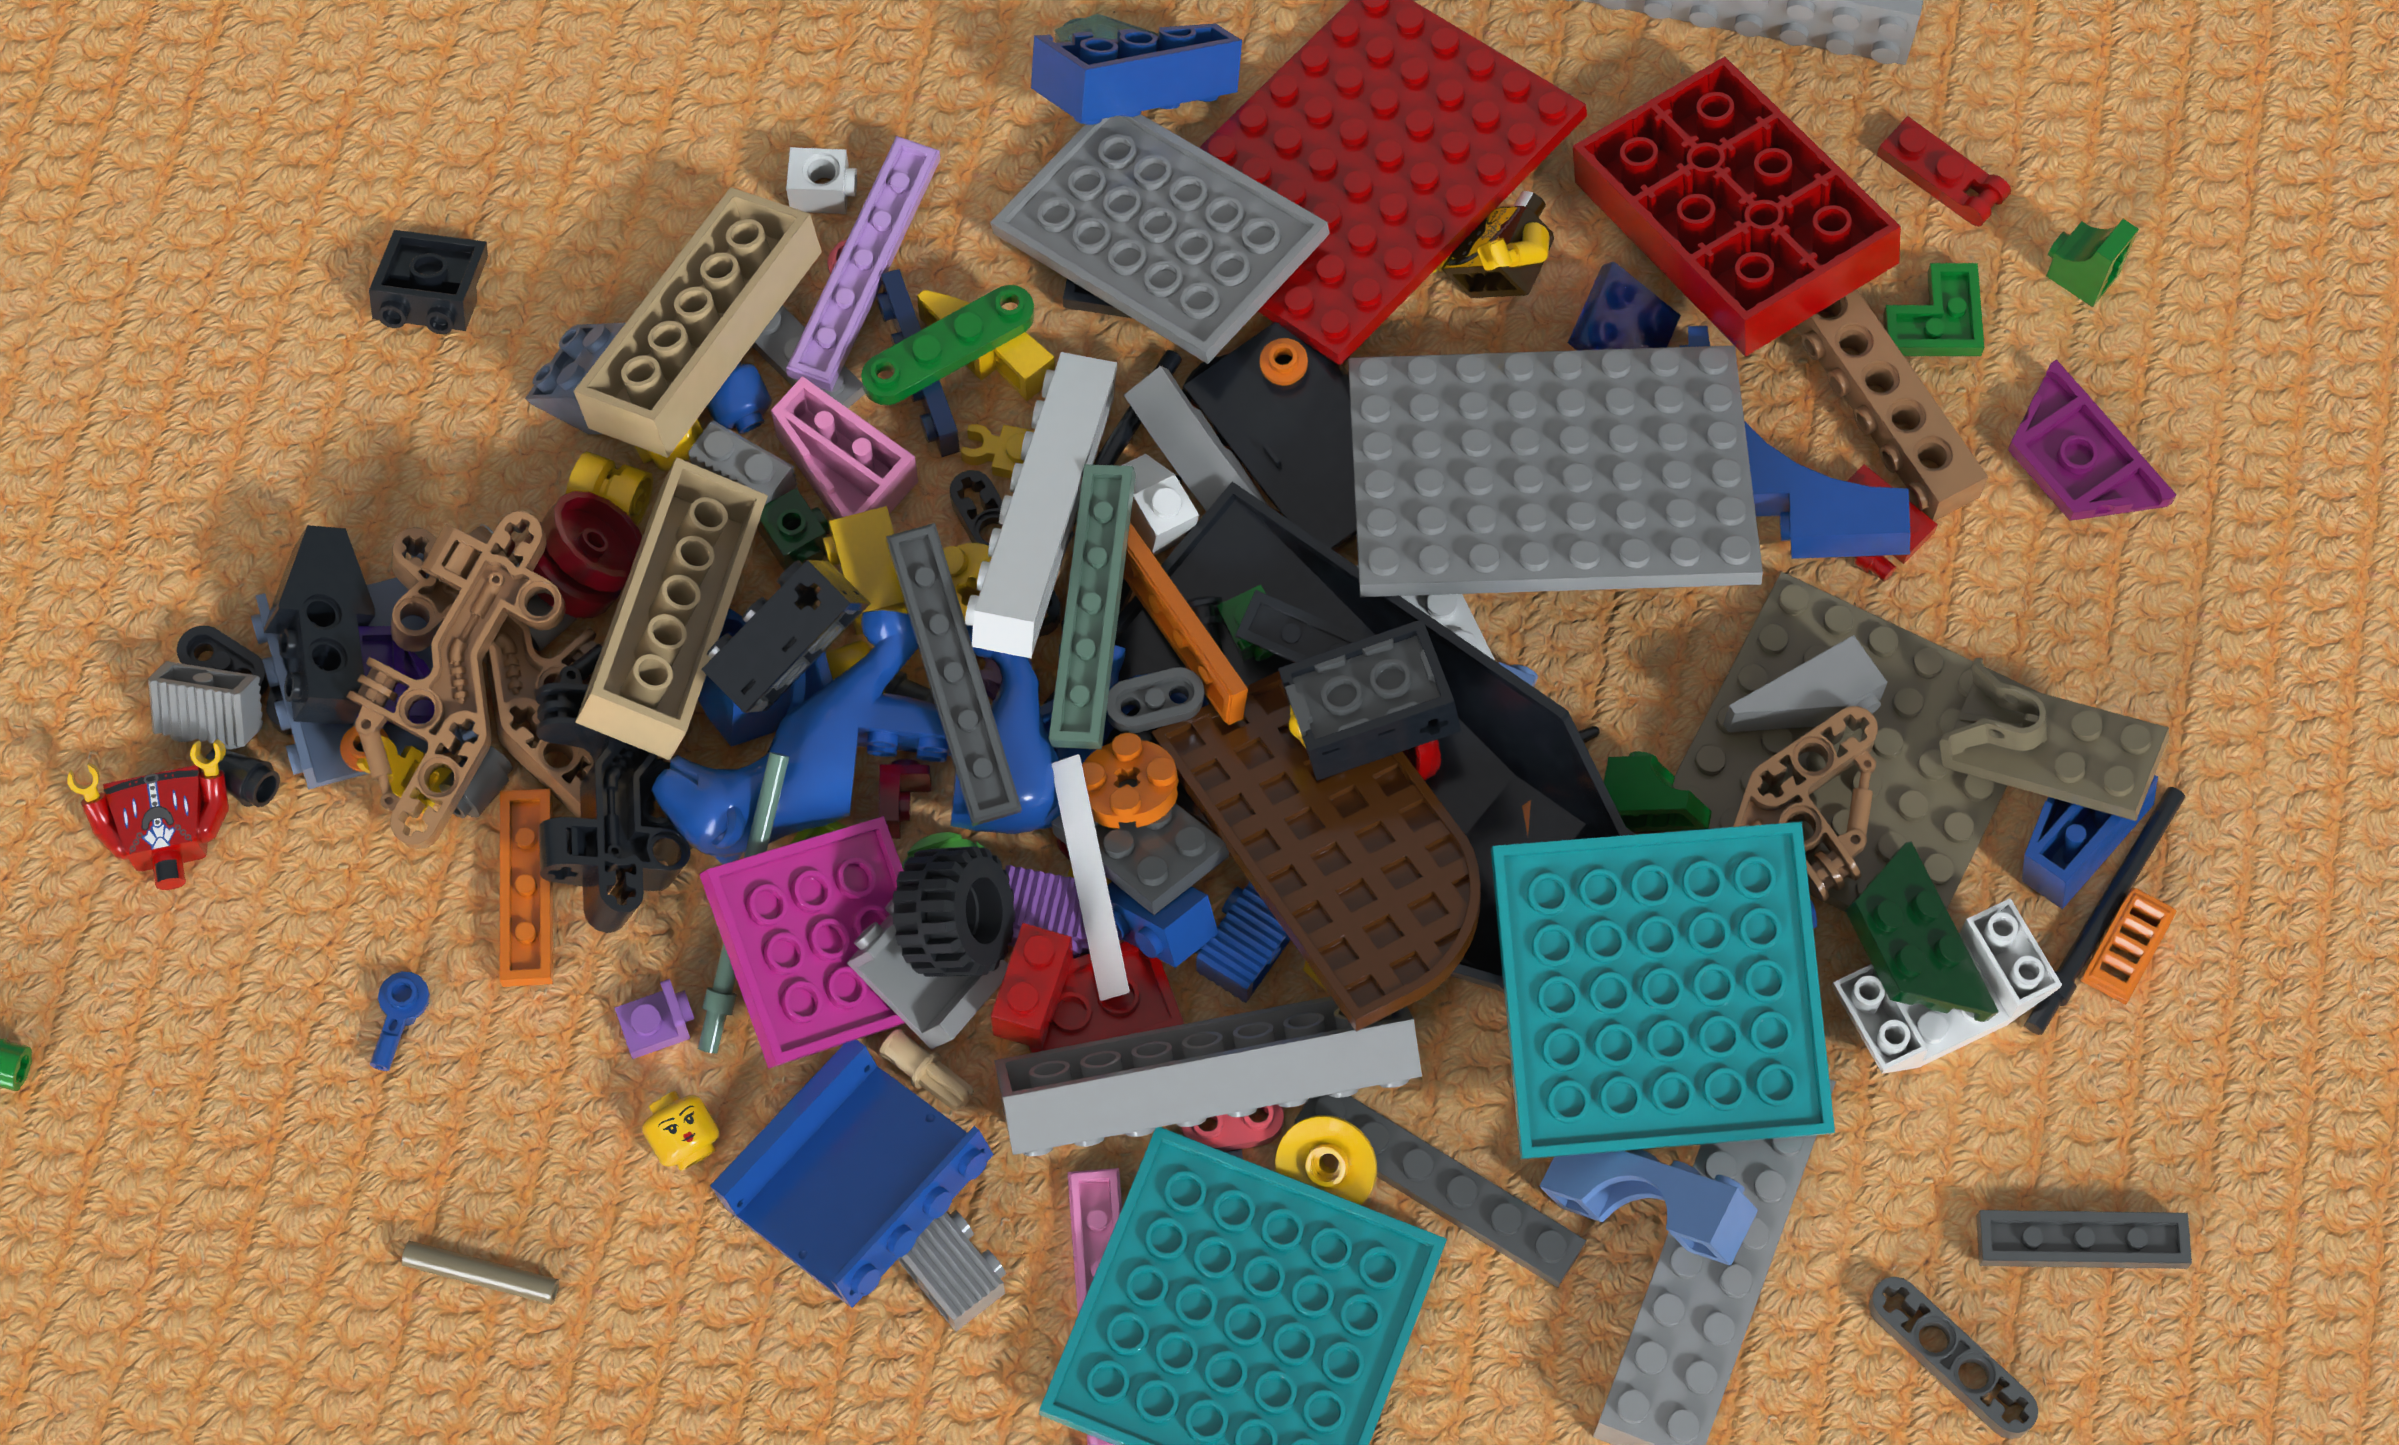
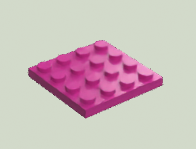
M884 816L716 866L699 874L768 1069L905 1024L847 964L849 959L859 949L854 944L859 935L874 922L881 925L890 915L885 910V907L893 899V893L897 889L896 880L899 872L904 871Z

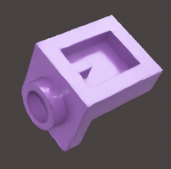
M670 979L660 982L663 991L615 1007L632 1059L691 1039L685 1022L695 1018L685 990L675 993Z

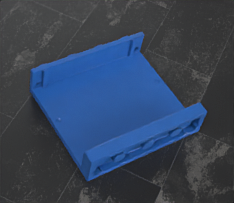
M855 1039L841 1046L719 1175L710 1187L727 1211L853 1308L863 1296L870 1294L877 1287L882 1275L894 1262L913 1248L917 1237L929 1224L948 1210L952 1199L964 1186L983 1172L988 1160L994 1154L978 1128L974 1126L967 1133L879 1068L866 1046Z

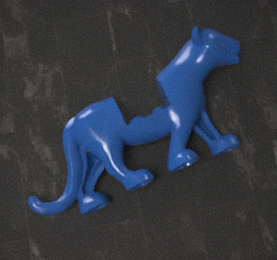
M886 610L862 613L861 625L863 634L875 647L865 657L834 680L829 669L825 650L794 682L792 702L787 714L781 720L767 753L756 762L739 769H713L678 755L670 760V769H664L656 778L651 791L676 831L686 839L689 845L704 854L715 856L722 864L741 858L746 851L770 752L784 754L790 758L769 843L784 836L810 828L825 826L850 816L858 746L867 747V753L874 756L895 757L897 756V750L917 752V759L923 761H947V755L951 756L936 705L907 696L883 693L885 687L918 649L908 614ZM966 625L972 644L973 626ZM1116 645L1114 647L1109 690L1118 683L1119 672L1125 658V648ZM973 647L974 653L977 656L992 659L1000 669L1001 684L990 706L1022 811L1018 814L972 826L955 771L950 826L1005 834H1019L1052 827L1051 822L1061 815L1051 763L1079 754L1083 764L1086 758L1097 749L1052 747L1049 741L1054 699L1040 706L1039 680L1032 669L1029 659ZM1174 693L1169 697L1171 701L1177 704L1184 703L1187 700V697L1182 693ZM1205 695L1202 707L1209 704L1208 699ZM1126 705L1121 711L1126 715L1136 707ZM1107 718L1105 719L1102 746L1105 745L1111 731L1114 729Z

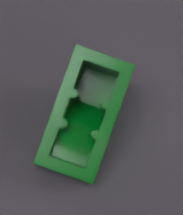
M2122 219L2117 226L2109 229L2094 228L2081 221L2071 235L2062 232L2051 246L2048 256L2053 258L2046 277L2091 307H2094L2120 275L2139 229L2125 219Z
M1635 751L1631 752L1629 756L1608 757L1603 782L1626 828L1630 831L1709 829L1712 811L1691 791L1675 789L1673 786L1675 776L1658 761L1656 756L1647 752Z

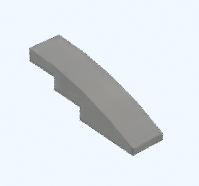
M1159 366L1124 394V397L1151 437L1206 511H1208L1232 481L1267 505L1233 451L1223 446L1202 412L1191 405L1167 368Z

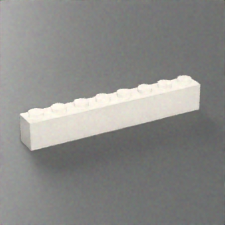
M1061 352L1055 370L1047 369L1042 388V397L1045 398V401H1036L1031 426L1035 431H1026L1021 450V460H1024V463H1015L1010 483V491L1014 492L1013 496L1005 495L1002 501L999 524L1003 525L1002 529L993 528L988 548V557H991V561H982L979 569L977 590L980 591L979 596L971 595L968 601L965 624L973 626L972 647L1032 658L1078 513L1084 464L1093 465L1112 407L1115 394L1117 362Z

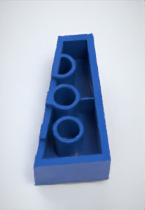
M1216 23L1159 27L1158 36L1145 31L1124 29L1118 30L1117 39L1093 38L1091 32L1072 33V42L1060 43L1053 42V37L1050 34L1034 35L1031 88L1074 117L1076 122L1086 125L1098 124L1104 118L1119 115L1135 117L1140 115L1141 111L1155 108L1175 109L1180 106V103L1190 101H1215L1221 95L1238 92L1242 40Z

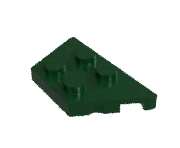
M1912 841L1906 842L1893 854L1890 861L1874 876L1864 891L1854 899L1845 912L1891 1001L1908 1005L1922 1004L1929 1010L1946 1014L1955 1008L1974 1013L1975 1021H1989L1999 1010Z

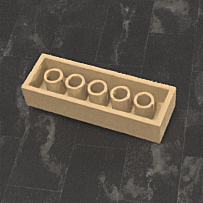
M730 187L575 388L574 394L588 429L668 458L822 253L810 213Z
M676 457L660 487L575 723L671 760L688 730L706 674L701 669L711 660L707 652L718 641L768 495Z

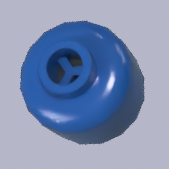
M739 362L709 402L707 408L715 422L728 429L736 428L739 434H743L759 427L765 422L762 414L771 406L772 398L757 368L752 364H741Z

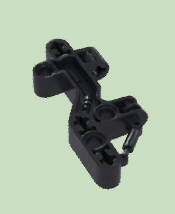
M597 644L570 666L562 668L554 683L543 685L536 690V701L540 705L537 709V718L540 721L536 728L538 738L545 742L583 748L590 753L594 762L592 768L580 784L581 818L557 817L545 820L539 825L540 876L550 882L583 887V910L586 920L596 930L611 933L620 930L641 904L644 894L643 890L662 891L670 886L689 861L691 851L686 839L677 831L641 826L639 780L659 756L575 723L589 684H583L582 681L594 672L603 645ZM654 855L660 856L662 859H664L667 865L661 864L659 861H657Z

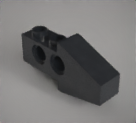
M307 525L291 552L264 626V633L281 634L279 652L282 658H286L288 669L284 684V694L286 701L292 703L293 719L295 722L352 725L362 707L348 699L347 695L349 691L358 693L362 684L357 682L361 674L364 675L358 626H369L376 614L346 528Z

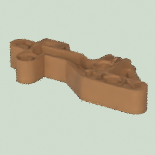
M515 511L505 515L487 544L451 525L445 524L423 562L421 569L458 590L459 594L432 640L433 668L431 673L423 679L415 680L369 657L366 665L371 668L367 677L361 674L357 682L362 684L358 693L349 691L347 695L348 699L362 706L359 716L355 721V728L359 733L372 779H378L383 794L380 803L386 810L393 812L390 819L391 829L394 835L408 847L425 849L438 840L489 751L492 738L482 661L507 616L509 615L540 631L550 630L558 626L564 618L566 612L565 601L557 586L533 572L544 553L546 535L538 519L531 513ZM528 527V532L533 540L530 544L521 542L517 546L513 555L520 565L516 567L509 559L498 554L500 551H503L507 557H510L515 548V542L511 534L513 531L522 533ZM539 593H546L554 597L553 609L544 616H534L528 612L529 601ZM399 683L408 689L399 697L396 711L392 713L386 710L384 706L388 700L395 702L398 694L394 692V689ZM420 700H429L435 705L433 717L425 724L412 723L409 716L411 707ZM387 721L428 742V750L401 798L392 792L388 779L392 771L380 735V729ZM471 725H474L473 732L478 736V739L474 744L466 741L462 745L458 756L466 761L463 767H460L453 759L442 754L445 749H448L455 755L460 746V740L455 736L456 731L459 728L467 731ZM446 767L452 769L454 782L450 789L441 793L431 791L429 788L430 775L438 768ZM422 793L430 801L441 805V807L436 812L428 805L422 817V820L428 824L427 829L424 833L415 830L410 837L411 829L405 824V821L409 816L418 818L426 805L417 799L419 794Z
M482 525L474 529L469 535L487 544L492 533ZM418 527L407 528L397 535L393 544L391 561L394 575L409 590L394 605L391 635L397 646L411 652L422 651L431 645L436 632L459 594L458 590L431 575L426 579V572L421 569V566L437 538L426 529ZM500 551L498 554L509 559L515 566L518 565L513 553H511L510 557H507L503 551ZM408 552L415 557L408 560L406 559V553ZM422 553L424 555L423 561L416 557V555ZM415 615L423 618L427 625L421 630H410L401 621L407 616ZM508 615L483 658L488 671L498 740L503 748L546 789L550 788L552 795L575 817L581 818L580 784L592 768L593 758L583 748L545 742L538 738L536 728L540 721L537 718V709L540 705L536 701L535 694L539 687L554 683L562 668L569 666L572 662L574 663L597 645L594 642L596 632L592 629L586 630L554 658L547 659L540 657L534 651L529 627ZM593 673L588 676L589 678L585 682L582 683L589 684ZM513 720L518 724L528 721L530 723L529 730L523 726L514 730L512 728ZM535 740L538 744L535 749H532L533 741ZM549 752H561L567 756L570 764L563 768H555L547 764L544 756ZM579 770L582 771L580 779L576 776Z
M1850 706L1842 709L1760 764L1750 776L1733 827L1780 824L1789 823L1794 820H1803L1809 823L1814 835L1804 840L1805 856L1812 854L1820 843H1824L1830 851L1827 855L1822 851L1815 854V863L1812 865L1806 860L1809 888L1821 902L1829 899L1828 890L1832 887L1837 891L1845 887L1843 881L1845 878L1849 877L1856 881L1861 877L1860 870L1853 858L1864 850L1867 842L1866 835L1873 791L1868 789L1870 776L1876 768V761L1869 753L1872 750L1878 733V725L1874 715L1867 709L1859 706ZM1846 726L1852 731L1859 728L1863 730L1861 742L1855 737H1850L1840 744L1836 754L1834 745L1842 740ZM1805 752H1816L1823 757L1826 766L1817 772H1810L1800 765L1798 757ZM1855 764L1861 773L1859 787L1854 788L1852 792L1847 831L1837 837L1809 798V795ZM1788 768L1790 778L1781 784L1777 798L1771 793H1767L1764 796L1760 794L1763 781H1766L1770 786L1776 785L1784 779L1786 769Z

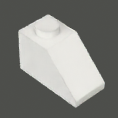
M1147 454L1121 465L1133 466L1136 473L1130 522L1154 556L1178 545L1197 524L1199 514L1176 475Z

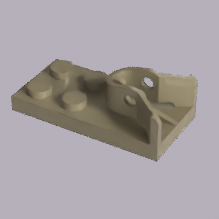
M1983 658L1974 659L1971 667L1973 684L1953 730L1944 733L1939 742L1944 768L2126 819L2137 820L2168 743L2169 727L2002 683L1984 667Z

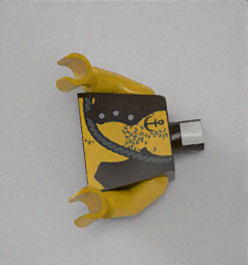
M1522 191L1513 207L1496 208L1432 273L1436 272L1437 269L1444 271L1470 298L1529 295L1544 261L1548 258L1549 250L1554 241L1553 232L1539 219L1546 206L1544 200L1533 192Z

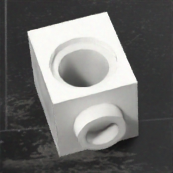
M790 147L786 185L789 207L807 213L846 214L848 196H856L857 169L849 168L847 150ZM821 178L831 179V181L825 184L815 183L816 180Z

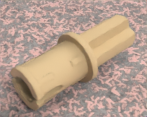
M901 1029L894 1030L883 1042L880 1048V1056L889 1060L912 1078V1086L915 1088L924 1087L952 1110L962 1109L969 1102L974 1092L972 1086L942 1064L940 1054L936 1052L930 1054L905 1035Z

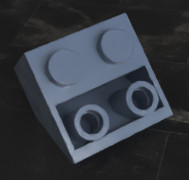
M625 322L580 324L571 327L561 337L559 341L560 349L552 361L544 365L534 376V386L525 399L531 405L587 434H602L588 429L574 390L622 329Z

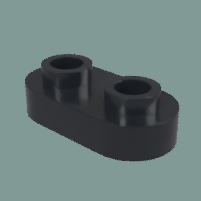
M211 626L193 627L181 636L177 644V656L181 664L257 675L260 677L258 685L261 686L259 694L263 695L269 682L262 659ZM205 651L213 652L210 659L206 661L198 660L201 653Z

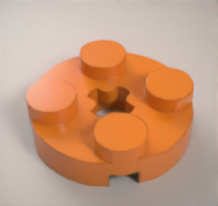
M1123 733L1116 736L1112 743L1102 746V750L1097 749L1082 764L1093 820L1102 826L1120 829L1119 822L1129 823L1134 821L1137 828L1147 826L1165 816L1176 803L1179 780L1174 759L1161 746L1149 741H1142L1134 733ZM1124 780H1137L1138 785L1135 787L1126 784L1118 788L1119 783Z

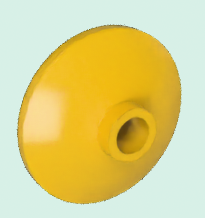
M1317 1115L1299 1121L1283 1136L1276 1152L1275 1168L1277 1173L1359 1205L1363 1204L1368 1198L1376 1182L1377 1160L1370 1141L1355 1125L1339 1117ZM1323 1154H1333L1338 1159V1168L1331 1169L1327 1167L1323 1162Z

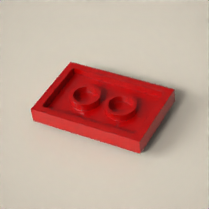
M1126 941L1120 943L1130 991L1127 994L1100 1001L1090 953L1073 959L1043 1049L1028 1046L1030 1053L1184 1024L1161 960L1156 957L1150 958L1146 956L1139 948Z

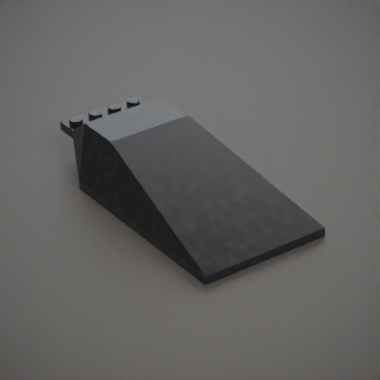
M1232 481L1161 565L1186 601L1201 596L1222 597V602H1225L1261 584L1267 595L1364 638L1423 619L1455 701L1461 728L1460 732L1438 739L1441 765L1436 774L1425 780V782L1467 836L1475 852L1481 883L1480 914L1477 928L1467 952L1450 976L1504 993L1491 858L1492 846L1636 834L1626 828L1568 710L1401 596L1360 597L1359 570L1356 565ZM1135 595L1118 615L1115 645L1125 648V658L1119 672L1118 683L1136 675L1151 674L1176 667L1186 668ZM1215 605V615H1220L1217 609V605ZM1223 620L1221 624H1218L1223 653L1246 686L1279 671L1278 668L1293 664V662L1277 655L1262 661H1256L1252 657L1243 662ZM1055 690L1044 704L1054 699ZM1136 707L1126 715L1134 716L1139 712V709ZM1114 728L1105 745L1112 743L1113 739L1123 734V732ZM1158 728L1134 734L1138 735L1142 741L1152 742L1151 732ZM1178 781L1176 804L1214 832ZM1531 800L1527 836L1522 805Z

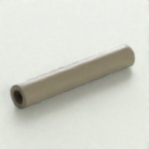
M410 1240L407 1242L402 1255V1266L550 1305L554 1303L559 1289V1279Z

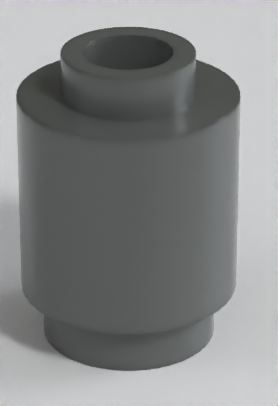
M490 746L489 751L453 812L454 815L460 818H465L467 815L478 818L509 782L507 775L512 771L513 767L509 760L494 747ZM461 760L458 765L463 767L466 761ZM453 771L440 784L439 787L442 792L449 790L453 785Z

